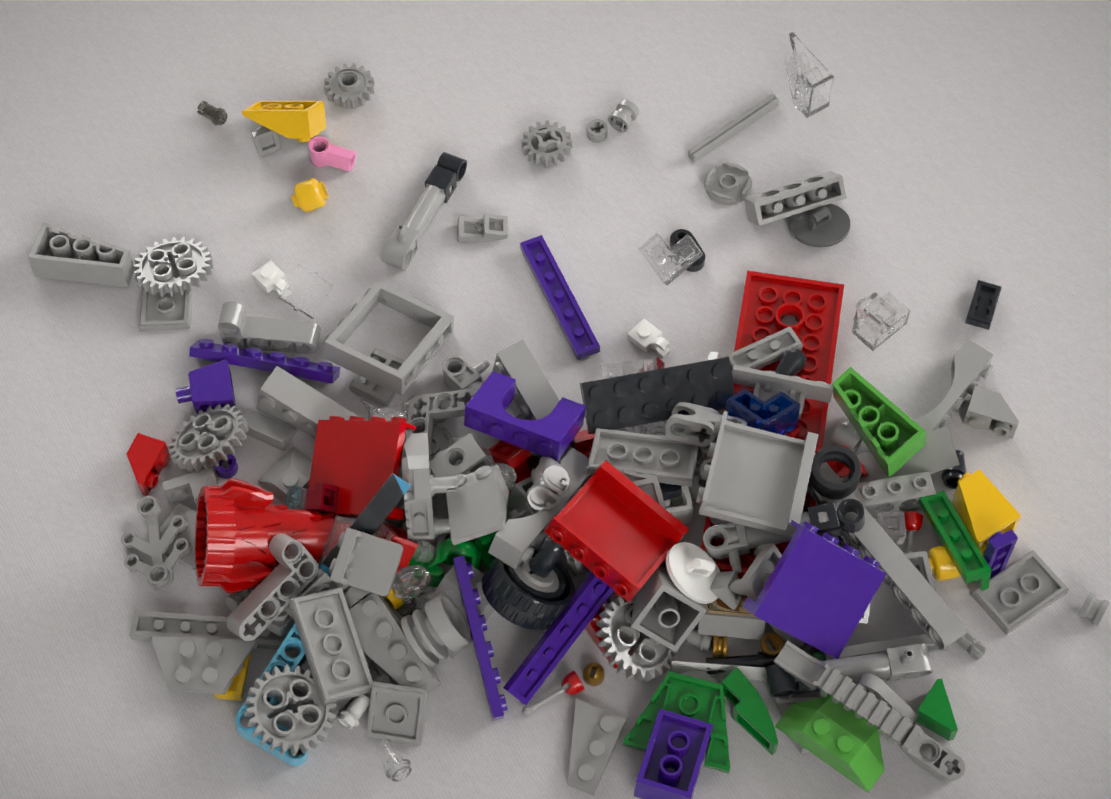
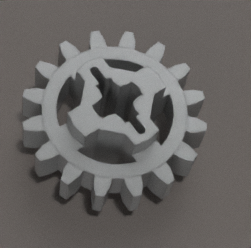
M546 120L545 125L537 122L536 128L529 126V132L523 133V155H528L529 162L536 160V166H539L541 162L544 163L545 167H548L549 163L557 166V160L565 162V155L570 156L571 133L566 132L565 126L558 128V122H555L553 125H549L548 120Z

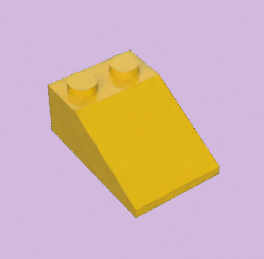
M258 101L242 110V116L286 138H295L297 142L310 141L312 137L318 136L321 131L326 129L324 101Z

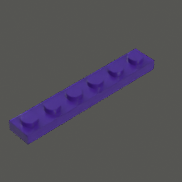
M540 235L521 242L520 249L577 360L600 352V345L543 236Z
M211 339L198 340L190 346L189 352L190 357L216 362L227 360L228 364L273 372L276 366L294 377L331 384L340 377L341 367L333 366L331 362H310L305 357L289 358L279 352L268 354L261 352L258 348H238L236 344L232 343L221 345L214 343Z
M464 556L453 558V565L492 720L503 719V711H507L508 707L504 694L499 695L497 684L501 683L498 668H492L490 658L494 657L491 641H485L483 631L488 629L484 614L479 615L477 605L481 604L478 589H472L470 579L474 578L471 562H465Z
M591 572L573 595L569 605L564 608L561 615L550 625L503 688L521 703L527 705L614 590Z

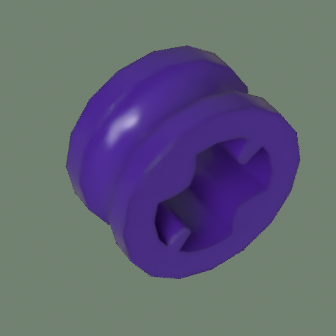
M232 454L227 455V461L221 459L217 467L214 465L219 477L227 479L235 476L237 473L238 464L235 456ZM227 462L229 464V468L224 469L222 464Z

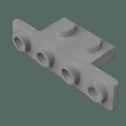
M733 365L732 367L733 384L754 388L750 409L801 419L805 398L827 403L831 402L833 386L823 381H811L798 376H786L776 374L773 371L751 369L748 366Z

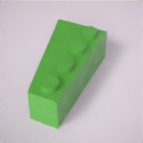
M849 367L832 383L834 399L888 478L926 445V431L852 367Z

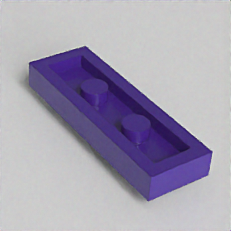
M1012 529L1005 533L997 532L988 539L983 556L991 568L990 579L1003 571L1008 563L1018 539Z

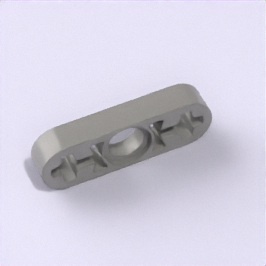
M862 674L858 684L863 686L865 691L876 695L875 698L888 703V707L891 709L895 708L899 711L898 714L911 719L910 722L913 725L915 724L918 717L916 712L882 679L872 674Z

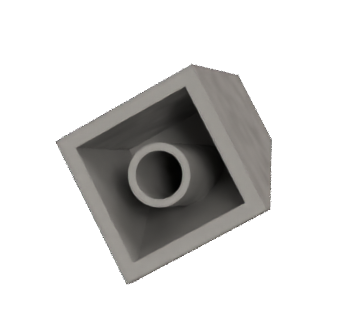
M663 561L635 596L631 627L676 652L707 612L706 604L698 603L688 598L675 586L667 571L666 562Z

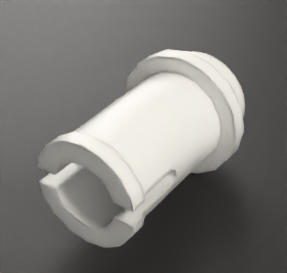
M364 694L356 696L347 709L340 712L339 722L348 729L358 726V720L368 706H370V699Z

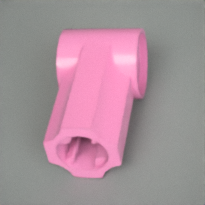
M320 136L310 140L308 145L311 163L314 166L325 167L328 165L348 172L352 171L356 159L355 151L329 144L326 138Z

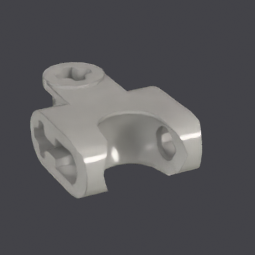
M679 402L675 405L672 416H670L665 425V432L673 440L705 447L710 445L711 442L716 443L717 436H713L716 420L722 421L723 415H720L712 408ZM686 410L690 415L678 414V412ZM727 416L726 418L728 422L747 426V422L740 418ZM674 424L685 430L681 433L675 432L672 425Z

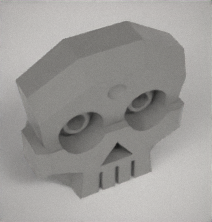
M428 432L410 435L404 444L402 459L403 480L411 485L404 494L408 539H415L416 541L435 540L438 534L451 533L449 518L436 519V516H434L433 496L435 493L458 492L457 475L433 477L431 474Z

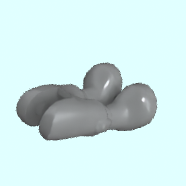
M544 456L540 458L537 468H533L531 471V479L534 486L527 492V500L530 506L539 511L548 510L558 505L559 498L554 491L565 494L569 489L570 482L567 470L553 458Z

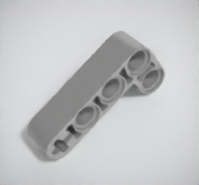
M232 301L223 304L218 323V330L224 344L232 343L236 344L238 348L244 349L258 348L260 350L289 353H315L321 332V327L314 322L247 316L245 308L241 304Z
M286 534L275 535L269 544L271 554L280 564L243 600L227 619L229 631L244 641H252L257 638L289 605V601L292 598H296L318 574L319 567L317 561L299 541Z

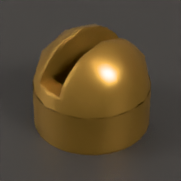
M768 633L761 639L760 648L764 654L775 656L782 650L783 640L776 633ZM769 639V642H770L771 647L773 648L774 652H772V651L770 650V648H769V646H768L766 640Z
M591 662L583 670V679L589 686L600 685L604 681L605 671L600 664ZM592 669H596L595 679L590 678Z

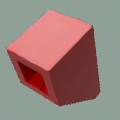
M137 433L126 455L142 495L148 496L151 489L156 487L161 470L168 465L170 454L166 442Z

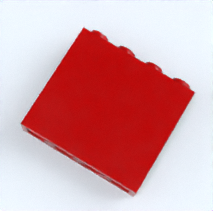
M329 416V420H318L308 490H315V482H324L339 487L336 513L320 514H335V517L358 518L393 473L399 477L406 430H416L417 426L406 423L407 419L401 417H391V421L371 416L370 420L357 416H350L349 420L339 416ZM394 507L386 517V520H404L405 510Z
M605 460L562 511L552 519L544 532L554 542L567 550L574 559L580 561L591 570L597 578L609 585L616 594L630 602L664 561L668 551L683 538L689 528Z

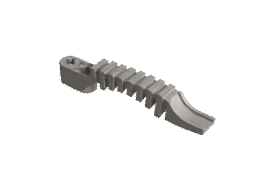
M787 640L774 660L775 664L814 690L816 686L820 688V695L824 698L829 694L833 697L832 702L844 704L843 709L848 712L851 709L855 712L854 716L859 719L862 717L866 719V724L870 727L876 726L878 728L877 732L881 735L885 733L889 735L888 741L899 744L900 748L916 764L944 782H951L964 775V761L948 748L922 731V727L917 724L913 725L910 722L911 719L898 714V710L888 707V703L875 698L876 695L865 691L863 686L860 684L856 685L852 682L851 678L848 676L844 677L836 668L832 669L829 667V664L812 657ZM921 745H927L931 748L932 756L930 759H924L921 756ZM952 762V769L955 772L947 774L946 771L948 768L947 766H945V764Z

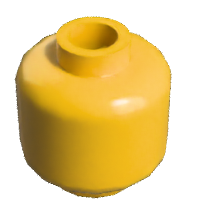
M311 178L296 184L291 198L296 208L300 207L304 212H311L325 206L328 193L322 181L318 182L315 178Z
M943 545L929 550L928 559L932 575L937 581H945L961 576Z

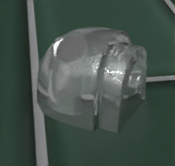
M419 565L402 568L396 573L392 584L394 595L404 600L417 597L428 587L431 582V575L426 568Z

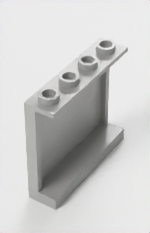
M724 411L722 421L716 420L713 436H717L716 443H710L707 455L708 458L712 459L711 465L705 464L701 479L707 482L705 488H699L696 500L697 503H701L699 514L793 537L798 528L790 524V522L793 520L800 524L819 434L808 432L805 440L728 422L726 421L728 412Z

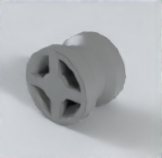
M1090 592L1078 616L1081 618L1087 617L1092 620L1093 624L1098 626L1110 602L1107 600L1101 601L1096 598L1095 594Z

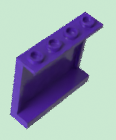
M791 520L790 524L798 529L757 600L754 601L747 597L742 607L754 616L838 659L887 573L878 568L880 563L865 555L864 559L859 558L858 554L860 552L847 544L843 548L838 546L839 540L825 532L823 536L818 535V528L812 524L803 521L802 525Z

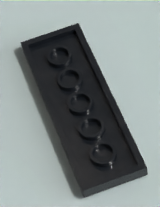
M729 357L580 383L583 405L586 406L585 419L588 434H594L596 428L616 430L668 420L672 416L675 405L679 402L696 404L712 408L716 411L737 407ZM686 410L678 412V414L690 415Z

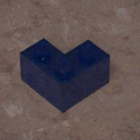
M744 389L727 399L726 412H728L727 416L737 417L746 421L748 427L786 435L797 428L801 404L782 391L768 400L762 401Z

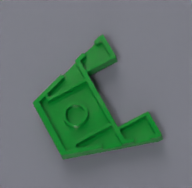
M669 671L650 699V703L644 712L640 714L630 733L625 737L623 746L646 752L659 709H664L713 724L710 736L711 741L704 767L729 773L730 760L723 685Z

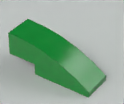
M736 668L721 682L724 689V697L735 706L732 718L764 749L773 755L777 750L778 739L769 711L751 682Z

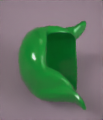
M451 537L438 544L432 563L426 567H432L438 563L453 565V558L464 556L467 563L471 562V565L480 571L481 553L476 543L472 540L453 545Z

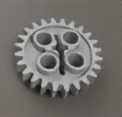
M173 237L171 242L163 239L162 244L154 242L155 247L153 248L147 246V252H139L140 258H135L136 264L133 265L135 280L138 282L139 287H143L145 292L151 290L152 295L160 292L161 297L166 293H170V296L173 297L175 292L183 295L186 289L192 292V286L201 287L200 281H208L207 275L212 274L213 261L211 252H208L207 246L203 247L201 241L195 244L193 238L186 242L185 237L180 241ZM168 255L173 257L179 278H175Z
M218 404L214 410L209 406L207 412L203 413L202 410H199L198 416H190L191 421L182 422L184 427L175 430L178 435L171 437L173 442L168 444L171 449L168 452L176 466H179L181 470L186 468L188 472H191L193 469L199 472L204 467L207 471L211 464L217 467L221 459L227 461L228 454H236L234 449L242 447L243 445L240 441L247 439L245 433L249 431L247 427L249 424L241 410H238L236 406L231 408L227 404L222 408Z
M635 596L630 602L618 597L605 606V610L600 613L602 619L596 623L601 628V630L596 632V636L603 638L598 643V646L605 647L606 649L602 656H610L611 660L608 665L612 666L616 663L618 665V674L625 670L626 679L635 676L636 682L643 678L646 682L653 678L657 679L670 670L672 661H676L673 656L678 653V650L675 652L631 627Z
M285 665L281 673L276 666L272 671V675L265 671L262 675V680L257 678L253 684L255 688L251 687L247 693L250 697L246 699L244 705L250 708L246 709L244 716L252 717L248 721L247 727L256 728L252 737L259 735L263 737L260 742L261 746L266 742L271 743V752L278 746L280 747L281 755H284L286 750L290 749L292 756H295L299 748L306 754L309 750V745L316 749L319 741L323 742L326 739L327 734L325 732L329 733L333 728L330 722L334 721L336 715L330 712L335 709L336 704L322 705L314 678H310V669L301 674L300 666H297L294 672H291L289 666ZM292 690H300L304 697H297ZM266 698H274L278 705L273 706L269 704ZM307 702H312V703H313V705H312V704L304 705V704L307 703ZM267 715H268V716L277 715L276 717L271 718V719H269V718L267 717ZM302 715H310L314 723L306 722ZM276 723H284L288 731H281Z

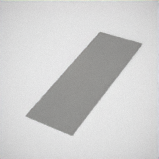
M945 426L926 432V445L890 478L928 471L932 474L960 465L948 427ZM870 450L856 455L869 474L866 478H861L859 483L888 478Z

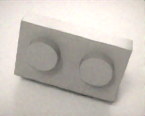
M347 527L346 532H342L338 541V547L340 548L338 556L332 560L329 568V573L332 574L330 580L380 596H388L404 551L403 546Z

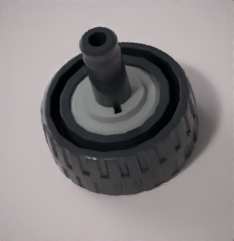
M550 536L545 540L540 549L534 547L535 551L527 563L522 561L516 570L494 556L482 577V590L492 608L509 622L529 630L539 631L548 629L569 605L571 598L575 594V587L571 576L562 564L558 562L565 549L554 542Z

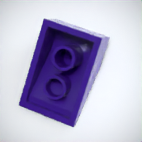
M659 709L637 776L634 796L642 799H692L713 724Z

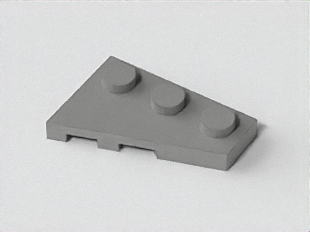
M576 698L568 775L569 786L594 796L625 727L626 718Z

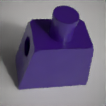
M227 360L190 371L188 373L190 386L176 389L178 404L192 401L196 414L199 413V410H202L203 413L207 412L209 406L214 410L218 404L222 408L227 404L231 408L236 406L232 375Z

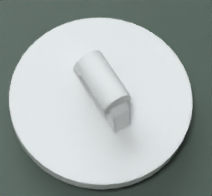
M687 542L675 544L666 556L667 571L675 586L685 596L695 602L702 604L714 602L718 597L710 590V586L717 573L720 572L714 560L703 549Z

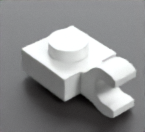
M271 260L252 273L253 280L267 293L274 290L283 300L291 295V292L287 289L289 285L286 282V275Z
M645 319L627 333V339L645 353L650 348L662 358L670 353V350L667 348L670 342L662 337V331Z

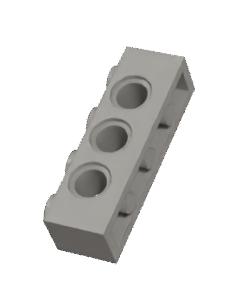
M830 171L744 198L749 221L761 226L846 199L847 196L842 175Z
M928 471L858 483L853 494L873 518L902 514L908 511L922 510L919 505L920 498L935 495L936 491Z

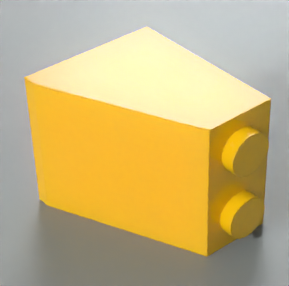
M978 469L972 474L970 472L964 474L958 480L957 489L953 493L952 504L983 555L988 539L997 532L1005 533L1011 529L1015 532L1021 515L985 474Z

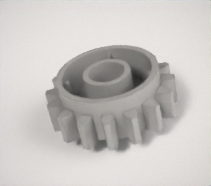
M345 63L342 69L336 66L335 73L328 72L329 78L324 79L325 95L328 96L329 102H334L336 107L355 109L363 106L367 100L370 101V94H374L375 85L371 72L369 70L365 71L364 66L356 68L355 63L351 67H347Z

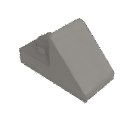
M212 467L207 471L202 469L199 472H193L162 482L169 503L174 501L180 502L187 497L194 496L196 505L202 486L217 485Z

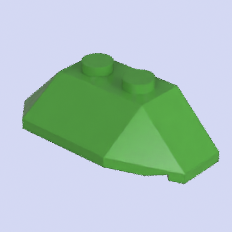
M832 696L791 704L775 727L869 793L884 772L880 737L877 732L878 728L874 725L872 727L867 725V720L863 717L859 719L854 716L855 712L851 709L849 712L843 709L844 704L838 702V704L832 702Z

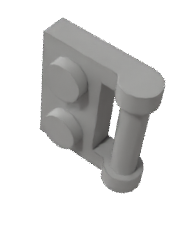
M375 348L371 353V358L396 370L405 361L378 348ZM360 375L357 380H353L349 385V390L354 394L363 395L386 407L389 406L397 394L374 382H371L369 386L365 385L368 379Z

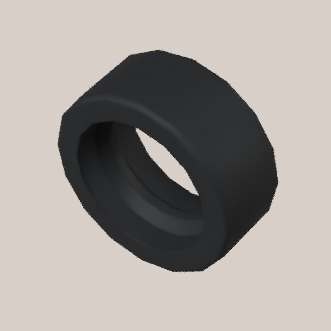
M842 446L822 448L814 455L809 481L813 489L821 496L829 499H842L856 490L862 473L861 463L850 449ZM828 461L843 463L851 472L850 479L842 484L830 483L821 477L819 473L820 466Z

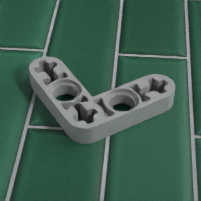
M464 389L416 396L411 400L407 423L417 427L425 426L423 433L428 432L430 455L434 420L464 416L465 406L476 391ZM444 401H451V405L447 409L440 410V405ZM406 430L405 442L415 430Z

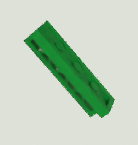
M945 491L921 497L919 500L920 507L965 584L975 581L981 591L989 589L991 568Z

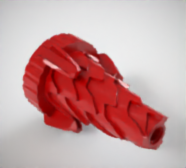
M229 478L221 486H202L198 496L195 522V567L198 585L221 587L226 593H236L259 585L280 564L271 554L269 544L275 535L281 533L299 541L317 563L322 562L337 545L342 532H346L347 527L350 528L355 520L335 518V514H320L312 510L287 509L288 505H269L274 500L272 492L265 491L258 486L238 479Z

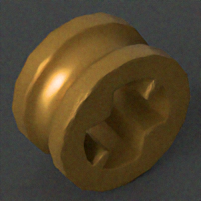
M714 635L712 657L716 658L717 655L726 657L728 636L720 637Z

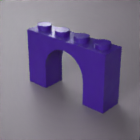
M493 371L465 406L464 426L544 457H551L558 462L582 428L586 406L562 397L548 416L539 420L518 419L506 411L514 400L516 379Z

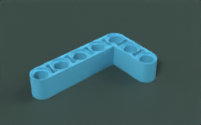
M296 623L266 667L265 671L272 674L276 666L282 672L285 665H288L290 671L294 672L297 666L301 667L307 658ZM289 649H296L300 655L296 658H289L285 652ZM270 697L271 700L268 703L276 706L278 702ZM243 703L236 715V730L241 737L289 765L300 766L307 760L309 750L306 754L302 753L299 756H292L288 751L289 749L286 750L284 755H281L280 747L278 746L271 752V743L269 742L261 746L260 742L263 737L261 735L252 737L256 728H245L241 725L243 719L249 718L244 716L246 709L250 708ZM276 723L278 729L288 731L286 726Z

